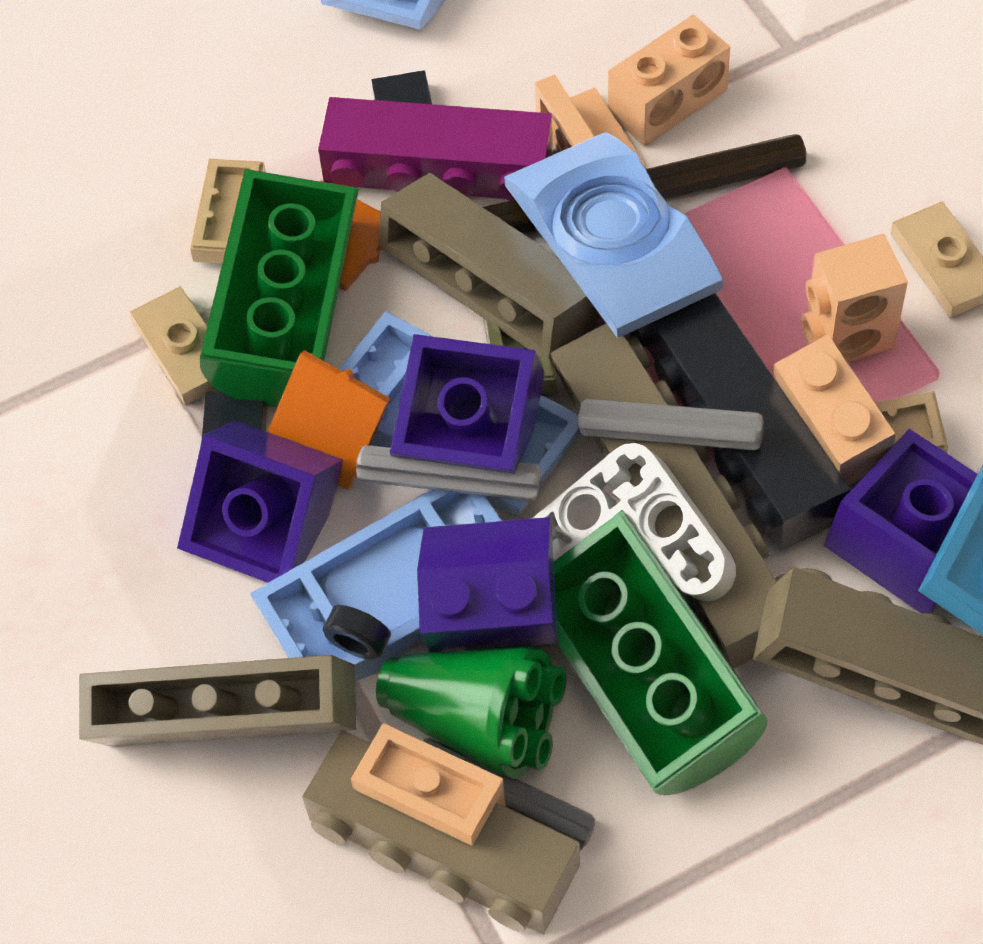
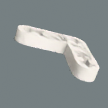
M624 444L612 451L533 517H550L554 561L622 510L673 583L682 592L704 602L715 601L731 589L736 577V564L732 555L671 470L658 455L640 444ZM635 463L642 466L640 474L644 479L638 486L629 483L632 477L628 469ZM607 484L615 489L612 493L621 499L618 504L615 499L603 491V487ZM588 499H598L601 505L599 520L593 527L587 530H579L575 524L577 508ZM668 506H680L683 512L681 528L670 537H659L655 530V521L658 514ZM557 525L566 535L572 538L571 543L568 544L561 540L564 535L556 530ZM691 546L697 554L710 561L708 569L712 575L711 578L705 583L697 579L698 569L688 555L681 551Z

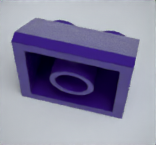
M413 334L390 448L391 456L514 474L534 431L545 374L536 351Z
M235 420L203 434L177 549L264 582H271L306 561L330 515L344 459Z
M909 428L840 502L823 546L919 613L931 614L938 604L918 590L978 474Z
M550 517L423 527L417 567L419 630L430 653L559 644Z

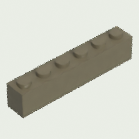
M607 323L550 353L558 379L578 413L581 402L586 399L678 406L667 384L663 380L654 384L645 369L651 367V363L639 339L635 335L625 338V336L617 338ZM592 436L604 457L624 444L636 443L647 447L658 455L671 470L730 552L736 564V577L733 586L721 598L715 601L704 602L688 594L686 595L714 642L733 669L753 659L767 591L784 574L774 578L764 562V559L770 557V554L762 536L752 523L745 527L741 525L733 510L739 507V504L729 483L722 474L712 478L703 462L709 459L705 446ZM637 463L628 469L632 477L629 483L634 486H638L644 480L640 474L642 466ZM668 506L658 514L655 521V530L659 537H670L681 528L683 512L680 506ZM691 546L681 551L688 555L698 569L696 578L704 583L708 581L712 576L708 569L711 562L697 554Z

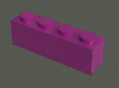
M329 97L318 147L323 181L355 188L386 189L398 192L431 173L466 197L475 196L500 198L508 201L515 200L505 187L504 177L552 156V113Z

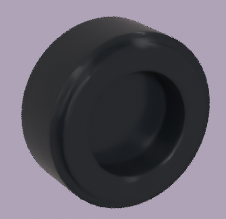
M345 605L334 606L323 626L325 637L333 645L363 659L372 660L380 658L391 637L390 630L377 618L364 611Z

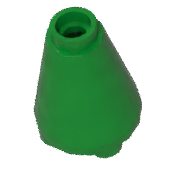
M534 647L414 653L403 655L401 658L390 657L384 662L376 682V700L380 707L389 709L391 715L499 776L515 779L524 776L530 768L541 771L547 766L553 749V738L551 733L548 732L552 720L553 707L561 702L565 693L567 679L564 668L553 666L550 656L542 649Z

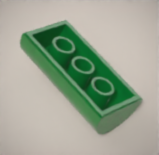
M250 169L244 170L200 354L201 371L207 381L216 389L234 399L264 401L266 407H278L300 353L307 351L321 360H325L359 188Z
M622 510L554 561L558 645L654 793L664 796L673 795L701 785L733 765L756 744L767 727V717L625 512Z

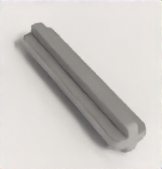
M586 399L581 402L578 414V426L580 433L584 436L756 450L760 448L764 434L763 417L755 412Z
M366 445L361 448L356 464L357 478L362 482L526 501L536 500L541 487L540 467L536 464L519 462L515 473L511 474L394 457L390 454V448Z

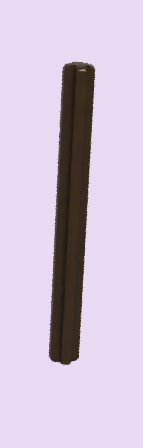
M792 134L647 168L646 171L657 191L666 199L802 167L806 164L807 152L802 137L799 134ZM516 200L483 207L521 233L536 229Z

